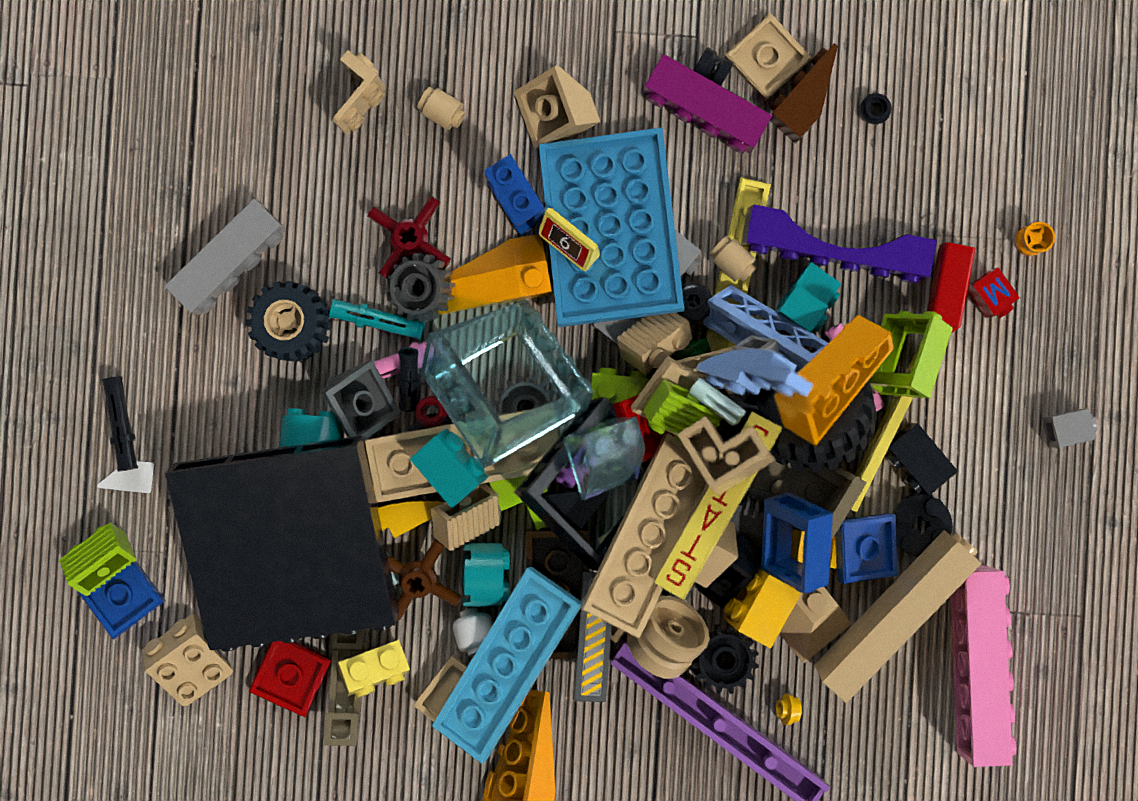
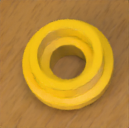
M783 694L776 703L777 718L780 719L783 725L789 726L800 721L802 715L800 699L793 697L792 694Z

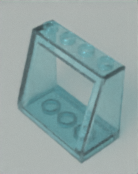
M528 300L446 327L428 335L421 374L483 468L499 462L586 412L594 392L590 382L583 378L575 367L573 359L565 353L558 343L556 335L549 331L542 321L540 313L533 309ZM517 335L561 398L502 421L464 366V363Z

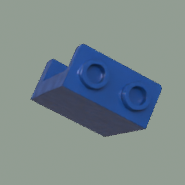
M511 154L485 169V175L489 180L487 184L520 236L542 223L545 208Z

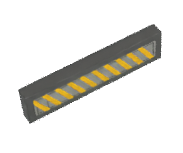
M582 571L581 602H583L597 572ZM579 609L572 699L574 701L606 702L612 625Z

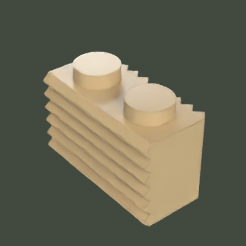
M678 313L642 317L641 321H637L636 325L633 324L626 332L623 331L622 335H618L617 342L622 359H625L627 363L629 362L631 366L633 365L635 369L637 368L645 375L653 368H659L667 356L672 355L677 350L686 348L692 339L687 319Z
M485 483L480 484L453 508L445 501L430 509L432 512L433 536L448 550L459 548L465 542H469L470 539L479 537L481 534L490 531V528L494 529L495 526L500 525L498 493Z

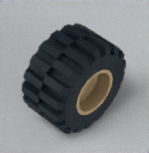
M278 281L273 283V287H263L261 289L263 292L261 296L255 294L252 300L256 304L254 307L248 306L247 313L252 314L251 319H246V326L252 328L248 335L250 339L256 340L254 345L258 350L265 351L264 354L269 357L292 362L300 361V359H309L312 357L311 353H319L322 350L320 345L322 342L327 343L329 337L326 336L327 330L332 331V324L328 323L330 310H327L325 307L328 304L323 298L319 297V293L300 283L298 284L293 281L283 283Z

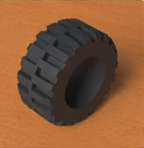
M814 348V350H808V351L811 352V353H814V352L817 351V349ZM867 381L816 446L783 426L774 397L777 391L772 389L773 386H771L770 390L761 389L758 395L750 393L759 407L756 414L782 428L770 450L771 455L782 466H787L790 463L791 469L802 472L803 468H809L810 473L821 472L820 468L829 466V470L839 468L838 463L843 460L849 463L855 458L854 452L856 450L862 452L868 445L866 437H872L875 429L876 408L869 381Z

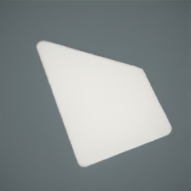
M137 461V469L118 472L116 469L102 480L97 487L151 493L154 463Z

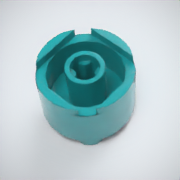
M288 408L287 414L282 416L279 448L344 438V431L333 412L319 411L318 416L306 414V410Z
M464 543L463 549L464 551H469V554H463L462 590H464V595H469V598H462L463 606H502V602H507L509 599V583H507L506 579H503V570H509V551H507V548H503L502 543Z

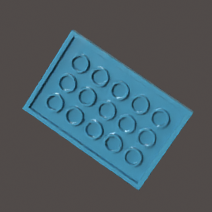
M663 128L539 144L545 209H554L595 242L600 252V256L587 271H582L549 244L558 326L566 327L685 312Z

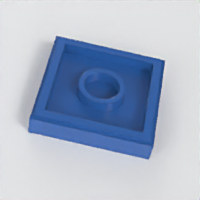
M883 513L845 518L836 533L838 582L847 584L898 576L895 514Z
M137 561L131 562V565L126 566V569H122L121 573H116L115 577H111V580L106 581L100 588H96L95 592H91L89 596L78 592L112 639L119 637L166 601Z

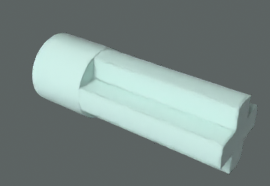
M702 378L694 383L689 392L690 395L732 426L737 425L745 414V410Z

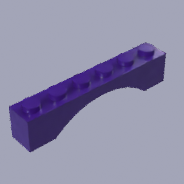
M753 204L747 208L741 245L748 246L749 252L756 254H767L768 250L780 252L779 257L783 259L798 260V256L810 258L809 263L812 262L819 266H828L829 262L840 264L841 270L858 272L859 268L870 270V275L888 278L889 274L900 276V281L917 284L919 279L931 276L937 240L906 234L877 247L860 249L839 247L823 242L808 234L784 210Z

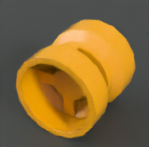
M1038 221L1022 227L1017 232L1014 243L1016 249L1021 254L1034 256L1048 251L1053 246L1055 233L1049 224Z

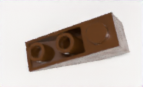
M835 43L828 51L823 47L811 60L814 67L807 74L802 70L790 85L794 89L787 97L781 94L770 106V109L774 111L771 114L773 116L770 122L795 144L822 114L838 45Z

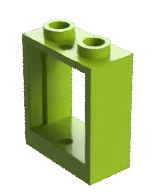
M899 311L898 314L885 313L880 327L891 332L894 349L868 380L871 383V388L882 395L930 399L953 327L942 321L941 315L930 311H925L923 314H913L908 311ZM907 333L924 334L911 374L894 373Z

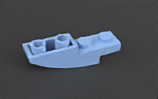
M739 349L724 352L700 362L696 370L707 375L705 381L720 389H723L725 385L726 389L742 396L745 391L758 395L761 388L770 390L771 386H773L772 389L788 397H791L793 392L807 397L813 385L794 373L797 365L774 351L764 349Z

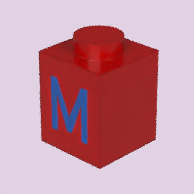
M999 267L989 270L972 282L967 292L985 318L997 316L998 319L1002 318L1014 309L1012 303L1020 298Z

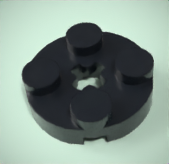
M912 494L902 498L893 509L892 513L895 514L896 544L897 547L906 553L919 557L944 530L949 535L952 533L953 523L951 514L940 499L924 494ZM919 516L928 523V527L924 529L925 532L920 534L919 530H913L912 524L917 523V517Z

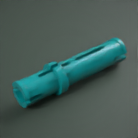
M334 298L330 308V318L356 323V327L359 328L368 326L390 333L417 338L418 340H421L425 327V322H419V320L410 321L405 316L369 308V305L365 303L357 305ZM352 311L374 317V320L352 315L349 312ZM381 319L404 324L406 328L381 322Z

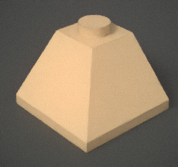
M553 66L514 91L534 149H539V144L559 142L573 137L600 123L590 92L560 66Z
M821 587L811 593H801L779 634L799 659L805 663L852 624L825 587Z

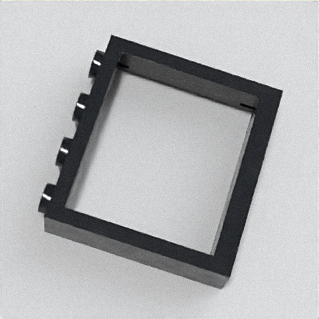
M606 397L591 399L514 491L537 517L592 571H598L624 515L594 551L540 495L599 423L629 452L613 404ZM651 459L639 464L647 470Z

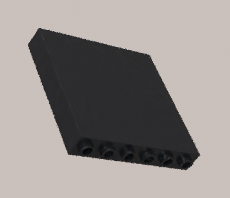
M362 435L174 463L165 473L210 651L221 649L223 652H228L248 645L262 647L270 642L277 641L292 643L306 637L322 639L330 634L342 632L345 635H351L371 628L380 631L396 624L399 607Z

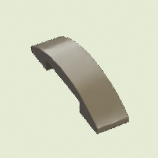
M365 629L351 635H345L343 632L332 634L331 649L333 651L329 707L325 719L324 746H357L362 697L357 698L356 694L347 695L337 666L338 662L365 652Z

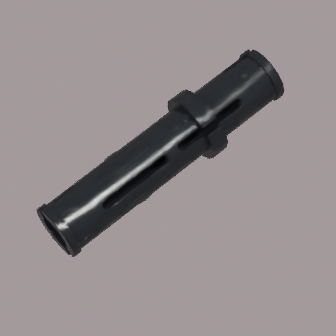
M121 376L102 379L112 437L109 439L110 444L114 445L118 472L138 468L133 444L136 437L135 434L131 433L122 382L123 377Z

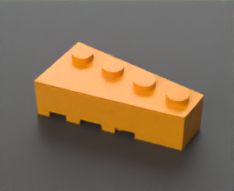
M857 315L850 323L846 324L841 332L797 373V375L813 384L807 397L794 392L791 397L779 392L774 395L783 426L816 446L894 349L891 332L860 315Z

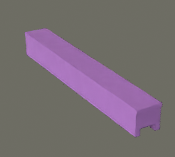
M627 633L609 656L612 666L793 800L818 801L824 792L827 793L830 789L826 780L683 674L674 679H664L651 674L641 667L632 656L627 645Z

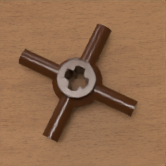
M434 539L422 560H414L405 565L388 556L390 570L399 576V584L403 589L397 601L399 607L398 620L402 618L413 598H421L431 593L455 607L461 600L462 595L437 582V575L433 565L445 547L437 539ZM415 577L421 578V580L417 581L415 580Z

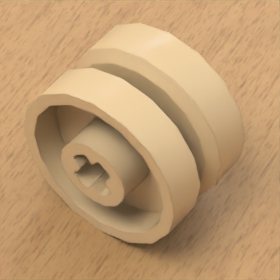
M659 596L640 638L627 633V645L635 660L651 674L664 679H674L682 675L691 665L692 661L704 651L709 642V631L701 615L688 603L673 596Z

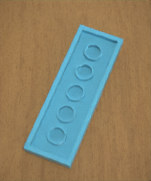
M533 567L527 568L432 727L481 764L487 761L579 611L582 602Z

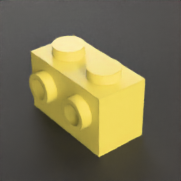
M399 640L338 662L337 666L347 695L356 694L357 698L374 692V686L386 682L387 686H391L405 680L404 674H407L410 670Z

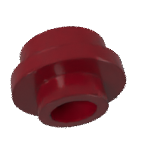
M427 396L417 404L416 417L426 427L440 426L447 418V406L439 397ZM431 406L436 407L438 410L437 415L433 418L427 416V409Z

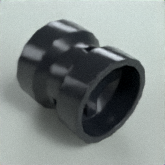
M707 47L693 71L721 86L734 62L728 58L721 59L716 55V51ZM718 62L719 64H718L717 68L715 69L713 75L710 76L712 70L714 69L716 63Z

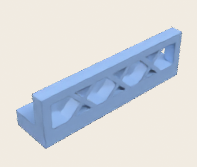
M732 285L710 298L707 302L710 307V314L703 321V325L735 345L750 335L778 340L779 355L797 365L794 370L796 374L828 344V342ZM732 298L741 305L730 304L726 300ZM750 315H760L766 320H758ZM775 330H785L791 335H781ZM802 346H812L817 351L811 353Z

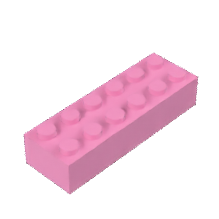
M980 565L950 596L956 750L973 767L1012 766V755H1016V741L1014 736H1011V723L1015 722V710L1013 705L1010 704V691H1013L1014 680L1008 667V659L1012 658V645L1010 640H1007V627L1011 625V614L1009 608H1006L1005 596L1009 594L1010 585L1009 579L1005 576L1003 570L988 565Z

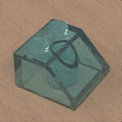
M636 416L614 418L563 438L582 500L638 479L646 447Z

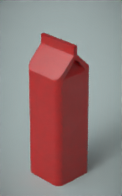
M945 242L939 245L927 311L941 315L942 321L953 327L951 332L953 333L962 324L976 248Z

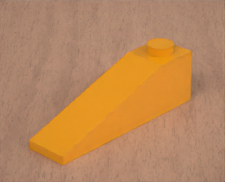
M535 234L510 239L453 270L450 279L451 282L455 283V287L452 288L451 292L454 300H449L447 303L449 309L447 311H439V315L552 295L544 246L540 235Z
M530 690L509 723L511 731L506 743H501L497 753L500 755L495 770H490L488 773L482 801H554L555 799L550 693Z

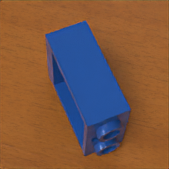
M790 492L764 499L761 569L791 585L801 593H811L815 589L829 585L833 513ZM792 526L804 531L802 563L791 558Z

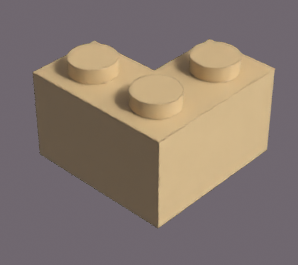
M705 416L678 434L708 485L717 495L723 494L775 461L763 440L752 426L725 443L713 423Z

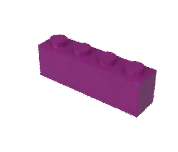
M665 54L662 55L644 87L643 94L647 95L646 99L651 104L659 108L663 106L675 111L673 113L674 116L686 123L693 121L702 126L700 130L712 138L719 136L728 141L727 145L731 149L741 154H744L745 151L749 154L752 152L773 116Z

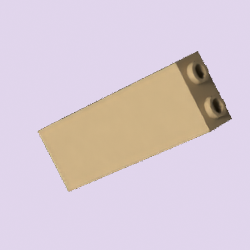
M944 530L814 664L822 682L847 703L982 564L974 557L978 551L958 533L951 536Z

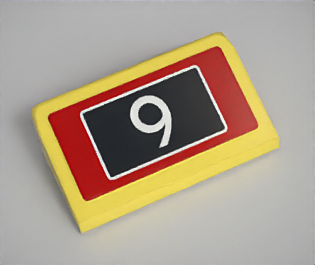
M548 208L539 228L540 237L582 271H587L600 256L598 245L554 209Z

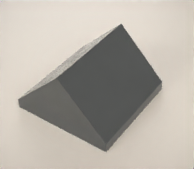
M369 360L330 378L322 392L347 438L362 435L364 442L402 414L373 360Z

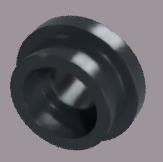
M872 93L866 96L860 105L861 117L872 125L885 122L892 110L889 99L880 93ZM877 105L880 108V113L877 115L871 113L870 106Z

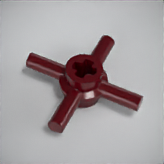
M430 196L415 219H404L399 222L375 206L370 210L367 217L391 232V243L394 247V250L378 272L379 274L388 279V276H391L395 271L393 266L400 264L404 256L411 257L414 253L435 255L434 262L443 260L445 262L444 269L449 265L451 258L428 243V232L425 228V225L441 202ZM415 231L413 235L416 237V241L414 243L408 241L406 245L403 244L406 241L403 235L405 233L411 234Z

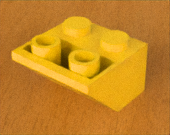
M759 568L754 579L726 604L724 619L737 631L771 649L798 601L801 592Z

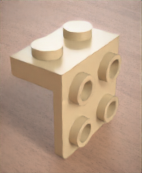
M349 50L345 52L340 60L348 72L361 84L332 119L345 134H348L351 130L355 132L365 120L363 115L370 107L375 108L385 96L383 91L386 89L378 76L379 72L373 67L374 64L362 53L359 52L355 56Z
M194 613L185 619L177 621L169 631L159 638L152 639L142 649L144 671L182 706L190 705L228 678L233 672L232 666L216 650H209L208 642L203 637L201 620Z

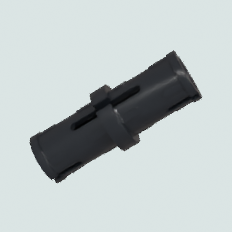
M412 347L398 350L399 374L396 376V384L399 386V409L404 412L416 411L418 386L421 384V375L418 374L419 352ZM408 371H409V380H410V387H409V388H408Z

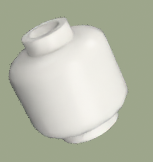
M470 608L460 612L461 618L457 619L452 626L459 651L467 653L468 657L475 655L493 625L491 615L479 612L478 608Z

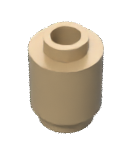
M428 87L417 105V108L423 111V116L446 130H450L452 127L458 128L466 114L462 110L464 103L439 88L433 89Z
M725 236L709 253L714 258L713 262L734 282L739 278L744 282L756 269L753 265L756 259L737 240H731L728 236Z

